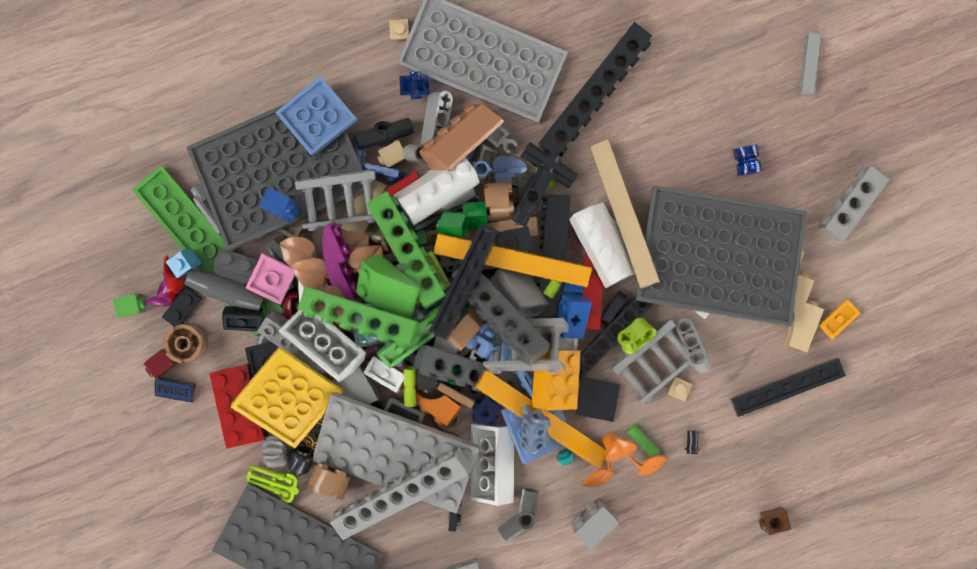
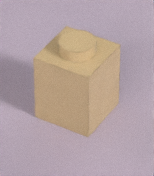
M399 140L378 151L380 156L377 158L382 167L386 166L392 169L407 161L404 158V149Z

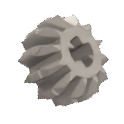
M275 435L266 437L262 450L264 463L267 467L272 468L285 465L288 458L287 443Z

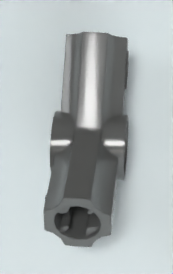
M522 488L518 514L498 528L501 536L507 543L526 529L534 526L539 491ZM529 515L531 520L525 523L521 521V517Z

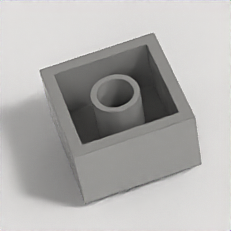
M600 499L590 502L586 507L587 510L583 514H578L573 519L572 524L574 533L590 550L599 544L619 524L615 514Z

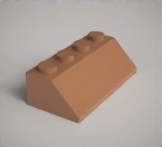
M469 104L464 108L465 112L450 121L451 124L448 127L440 129L434 139L423 144L424 148L419 153L431 170H451L503 124L504 120L483 104Z

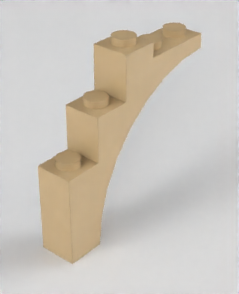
M802 251L800 264L805 254L804 251ZM799 272L792 326L788 327L784 345L802 352H808L824 309L819 308V304L810 300L807 302L814 280L809 279L810 275Z

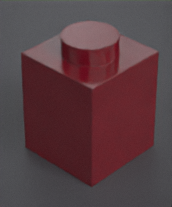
M163 348L143 364L146 366V372L151 377L159 378L178 364V362L172 361L166 355L165 348Z

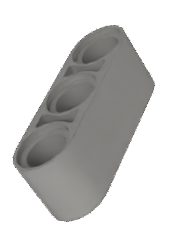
M681 318L676 324V329L688 358L697 372L705 373L711 368V361L699 333L691 319ZM704 359L701 363H697L698 360Z

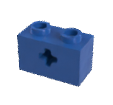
M268 188L259 205L270 215L289 224L297 218L299 213V206L292 199Z
M562 295L557 318H564L569 325L568 332L560 334L562 338L583 339L592 302L583 295Z

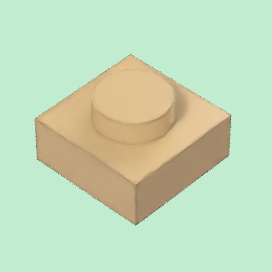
M408 19L389 20L391 41L407 40L409 36Z
M674 377L667 390V394L685 402L693 384Z

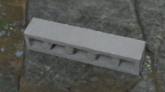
M808 33L805 36L798 95L811 96L816 92L815 81L818 78L816 72L819 67L818 57H820L821 53L819 50V46L822 43L821 34Z

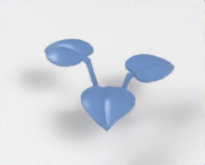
M474 150L465 157L467 160L473 157ZM508 155L498 156L493 160L492 167L494 170L484 161L469 162L476 171L478 179L485 178L488 172L495 174L496 182H511V186L516 184L527 170L526 164ZM474 196L466 201L468 202L474 198H477L479 202H482L481 198L478 196Z

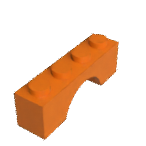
M404 361V366H397L396 364L394 368L404 373V367L410 365ZM416 371V403L420 405L419 409L427 415L431 413L435 417L434 421L439 425H451L463 406L448 395L435 400L425 397L418 388V371ZM403 383L400 390L404 393L405 386Z

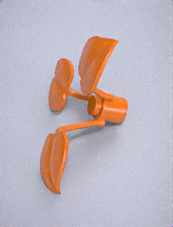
M609 433L602 438L606 448L604 452L606 454L607 467L593 472L583 482L582 486L596 487L607 483L614 475V472L611 470V462L618 461L628 456L639 468L637 474L641 476L650 475L658 471L665 464L667 457L655 455L646 459L643 464L638 463L631 455L637 449L636 444L629 440L618 438L615 433Z

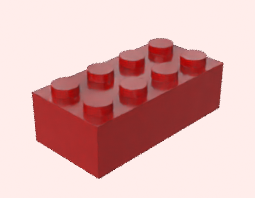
M249 364L209 373L226 449L265 440L268 437L267 430L231 408V403L252 379Z

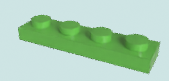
M440 306L418 321L421 325L414 346L407 345V348L395 345L396 341L392 340L377 352L379 358L389 369L435 336L428 331Z

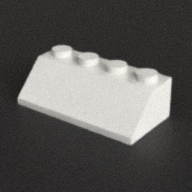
M464 158L451 170L430 171L394 194V197L410 221L415 225L480 182L476 171L468 160Z
M604 203L592 205L575 213L569 219L605 288L635 274L624 240Z
M299 310L279 332L339 382L351 375L364 361L366 352L335 326L322 322V317L316 315L314 319L303 316L304 311Z
M471 424V442L480 445L471 471L470 500L496 506L514 503V442L507 425Z

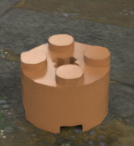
M511 182L484 183L487 222L510 220L514 213L513 201H509L512 200Z
M181 324L172 327L165 334L163 340L166 355L172 361L178 363L195 361L205 353L208 346V336L199 326L194 324ZM184 340H187V341H188V342H187V343H188V346H186V347H185V344H186V343L184 342Z
M318 462L314 466L307 488H313L312 491L328 497L335 494L338 495L337 499L343 500L351 476L345 471L335 470L324 463Z

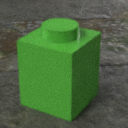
M141 294L112 299L117 318L145 313L146 301Z

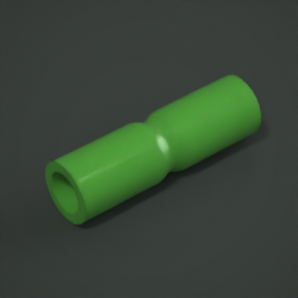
M635 424L627 429L626 432L641 445V448L650 457L661 453Z

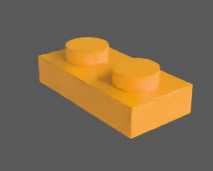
M845 299L818 326L830 339H834L861 313L848 299Z

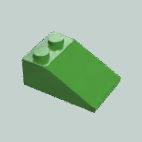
M381 254L361 261L356 293L371 305L407 319L413 318L419 286Z

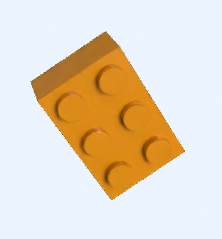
M548 348V352L539 360H550L551 349ZM559 349L558 360L564 363L566 370H559L558 373L534 371L533 408L542 410L577 409L580 368L579 350Z

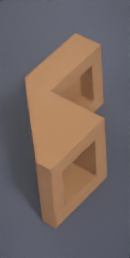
M468 306L465 309L462 319L456 323L449 338L460 351L480 330L484 321L478 316L477 310L473 306Z

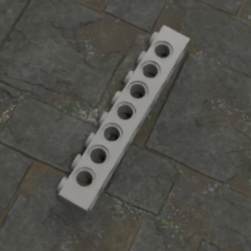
M460 447L455 450L449 449L441 457L430 459L426 465L422 467L417 466L409 474L398 476L394 482L383 484L377 491H369L363 498L351 501L348 506L337 508L333 512L330 524L341 539L344 540L469 476L472 464Z

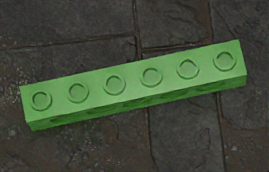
M386 191L367 202L368 208L399 263L405 265V274L419 286L418 297L425 309L443 300L447 289L442 280L438 282L434 276L438 273L433 264L428 265L425 260L428 255L423 246L418 247L415 241L418 240V237L413 229L409 230L406 223L409 221L404 212H398L396 207L399 204L394 195L389 196ZM387 211L394 212L393 218L389 220L384 218V214ZM396 228H403L404 232L401 236H394L393 233ZM406 245L413 246V251L410 254L403 253V248ZM415 262L423 263V268L420 271L413 270ZM426 279L433 281V285L429 289L422 287V283Z
M304 287L297 308L304 311L303 316L314 319L316 315L322 317V322L331 325L335 321L340 323L339 327L350 331L354 327L358 329L359 334L366 336L373 333L377 335L376 339L387 343L391 339L396 341L395 345L407 348V345L414 346L421 325L419 322L308 287ZM324 302L325 308L320 312L319 304ZM343 308V315L338 318L337 310ZM361 313L362 320L356 323L355 316ZM379 319L381 325L378 329H374L373 323ZM395 325L399 326V333L397 335L392 334V328Z

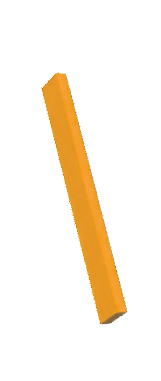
M438 233L434 253L463 260L472 240ZM499 246L493 247L485 265L584 287L588 286L592 270L589 266Z
M485 370L475 388L522 419L524 413L521 408L525 405H529L532 412L541 410L550 419L551 427L547 428V432L552 439L596 468L601 467L606 456L604 452L606 450L549 411L533 408L531 399L489 371Z

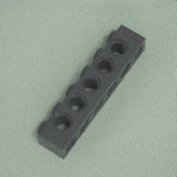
M455 271L451 275V284L457 271ZM481 273L466 303L477 310L478 316L490 324L492 331L503 338L507 347L514 349L520 361L526 362L531 366L548 352L549 343ZM481 299H487L489 301L483 302L481 301ZM498 312V313H501L502 315H501V316H496V315H494V313ZM508 326H512V327H514L515 329H514V330H509V329H507V327H508ZM521 340H526V341H528L529 343H528V344H522L520 341H521Z
M426 345L418 348L413 368L419 370V374L429 377L431 374H435L438 380L448 382V379L454 380L455 385L465 387L467 384L472 386L471 390L478 392L481 391L475 388L483 372L485 370L489 371L483 363ZM438 359L439 367L436 369L434 364L435 361ZM454 365H456L457 371L455 374L452 373V368ZM471 371L474 373L472 379L469 377ZM501 371L499 374L492 373L502 381H506L508 385L523 395L526 394V389L520 385L521 381L517 374L508 371Z

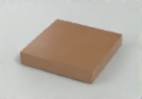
M440 383L437 388L469 408H472L475 403L474 400L444 383Z

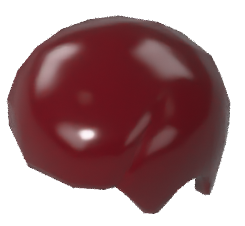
M298 291L288 294L283 303L284 314L289 319L299 311L297 309L299 305Z

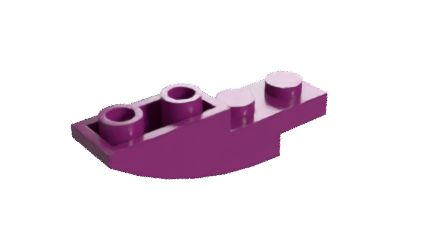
M334 220L325 225L323 254L325 267L332 287L340 285L346 300L352 301L359 295L356 293L357 282L353 280L351 268L345 262L350 257V247L344 242L342 229Z

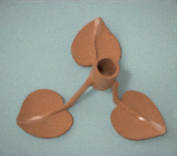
M353 231L342 233L344 242L350 247V254L360 246L369 245L368 234ZM290 237L280 243L284 260L290 267L296 262L307 258H320L324 260V257L312 256L315 251V245L305 237ZM348 258L345 262L350 265ZM325 278L324 286L315 289L344 299V294L340 287L337 285L334 287L332 285L328 286L329 278ZM324 302L319 304L320 312L325 308Z
M360 246L354 249L349 257L350 266L354 268L351 269L352 273H360L361 261L379 254L383 256L381 246ZM307 258L292 265L294 273L304 287L320 288L325 283V278H329L323 259ZM352 300L353 302L362 304L361 302H359V301H357V300ZM343 308L337 310L338 318L343 315ZM361 313L355 316L356 323L362 320ZM352 327V328H351V331H350V330H347V329H344V330L349 331V332H355V331H357L358 329Z

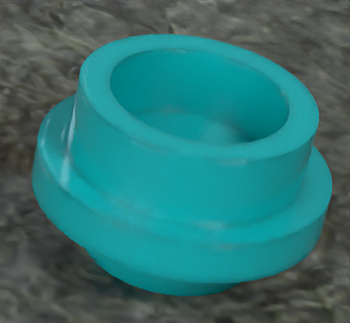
M566 448L558 453L556 459L561 465L566 466L575 460V453Z

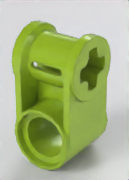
M640 317L618 334V342L622 345L624 353L634 354L655 337L656 330L644 318Z

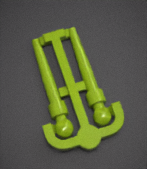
M250 465L246 482L270 490L274 494H282L281 500L285 503L293 501L295 495L300 490L297 486L299 479L296 474L288 471L286 475L281 472L277 473ZM253 469L273 477L272 479L255 474L253 473ZM276 478H277L278 480H280V481H284V480H285L286 483H289V484H291V483L293 482V485L290 486V485H287V484L278 482V481H276Z

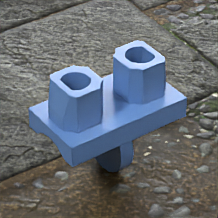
M489 323L482 325L479 332L466 345L467 348L475 350L478 343H480L481 345L476 353L487 359L493 350L499 351L501 346L489 339V337L492 339L495 336Z

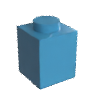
M192 248L180 251L166 261L177 278L187 275L190 270H194L202 264Z

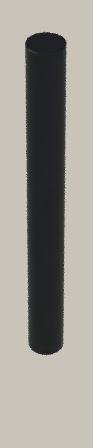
M474 198L465 203L479 202V200ZM462 204L445 212L459 213V211H463ZM443 213L413 225L412 229L417 233L437 224L438 219H441Z

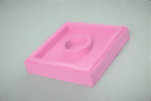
M262 253L245 288L281 305L296 274L288 264Z

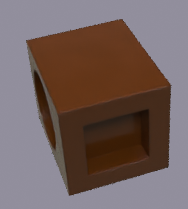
M780 507L760 512V528L768 535L792 530L788 513L784 508ZM776 517L777 523L771 526V519Z

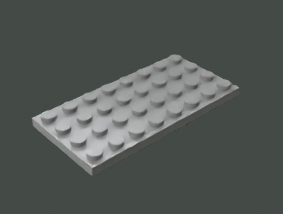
M423 0L397 65L538 124L568 52L446 0Z
M332 392L313 455V461L324 463L331 468L345 471L347 474L382 486L387 482L389 484L394 482L402 474H409L417 466L422 467L426 465L432 458L437 459L441 457L447 450H455L458 447L463 451L473 468L480 445ZM470 474L421 501L457 514Z

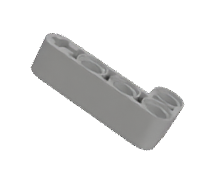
M433 91L428 95L421 144H409L404 148L403 155L407 161L428 165L419 151L424 148L423 144L437 136V132L440 129L449 126L453 102L450 92Z

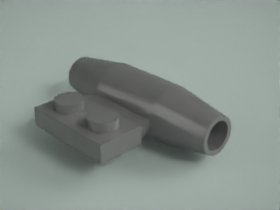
M221 247L214 262V274L190 270L185 280L187 286L205 296L236 307L260 311L265 297L245 288V284L249 281L258 261L232 251H227V249Z

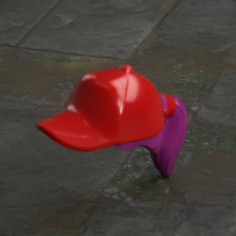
M168 255L164 256L163 259L164 279L158 288L157 296L148 299L146 305L170 306L175 300V295L180 293L185 285L184 276L177 278L166 263L169 260Z

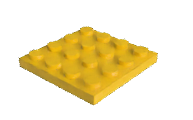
M279 346L231 403V408L295 448L325 414L332 392L341 395L343 389Z

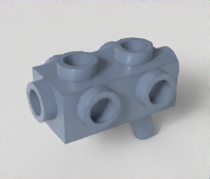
M525 405L521 408L524 415L521 425L522 438L520 439V444L528 454H538L540 450L546 448V442L550 441L547 428L551 427V422L548 416H545L541 410L532 412L529 405Z

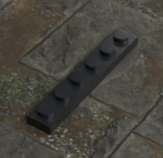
M480 224L428 331L431 334L447 341L449 340L500 234L498 230Z
M834 358L732 397L730 400L736 416L740 417L840 379L846 375L840 359Z

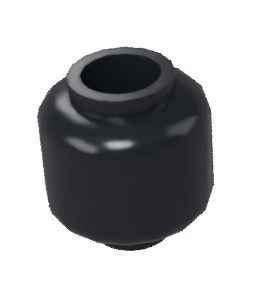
M298 446L291 450L287 460V467L292 473L301 476L310 472L314 462L311 449L305 446Z

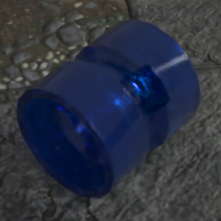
M758 145L733 149L734 160L738 161L736 165L737 176L762 172L761 161L757 160V157L760 155Z

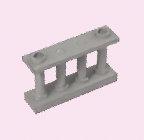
M375 169L297 179L295 181L296 190L302 189V192L305 194L309 221L303 223V229L308 228L309 231L319 230L320 226H325L334 220L336 224L367 220V223L376 222L367 204V213H355L351 188L353 182L360 181L363 184L366 203L372 200L371 183L372 179H376ZM335 184H341V187L344 188L348 216L336 217L332 188ZM321 186L324 189L328 218L317 220L312 191L314 190L313 187Z
M564 318L526 319L541 335L542 333L552 334L550 360H537L529 366L526 362L519 361L516 352L512 348L511 361H500L502 337L499 334H495L494 342L501 347L499 351L493 350L492 361L483 362V365L489 372L499 374L501 371H548L550 373H558L559 370H566L564 363L558 360L559 336L563 332H568L569 325ZM508 326V327H507V329H509V330H514V329H515V328L512 327V326Z
M667 319L656 328L655 337L643 345L636 353L625 354L610 367L615 374H624L641 396L636 400L640 404L649 403L658 390L687 366H693L683 343L673 333V328L676 324L671 319ZM663 336L665 338L668 337L685 358L679 365L676 366L659 346L658 340ZM648 348L650 350L653 349L670 370L663 378L659 376L644 358V352ZM633 361L639 362L656 384L646 390L629 370L630 363Z

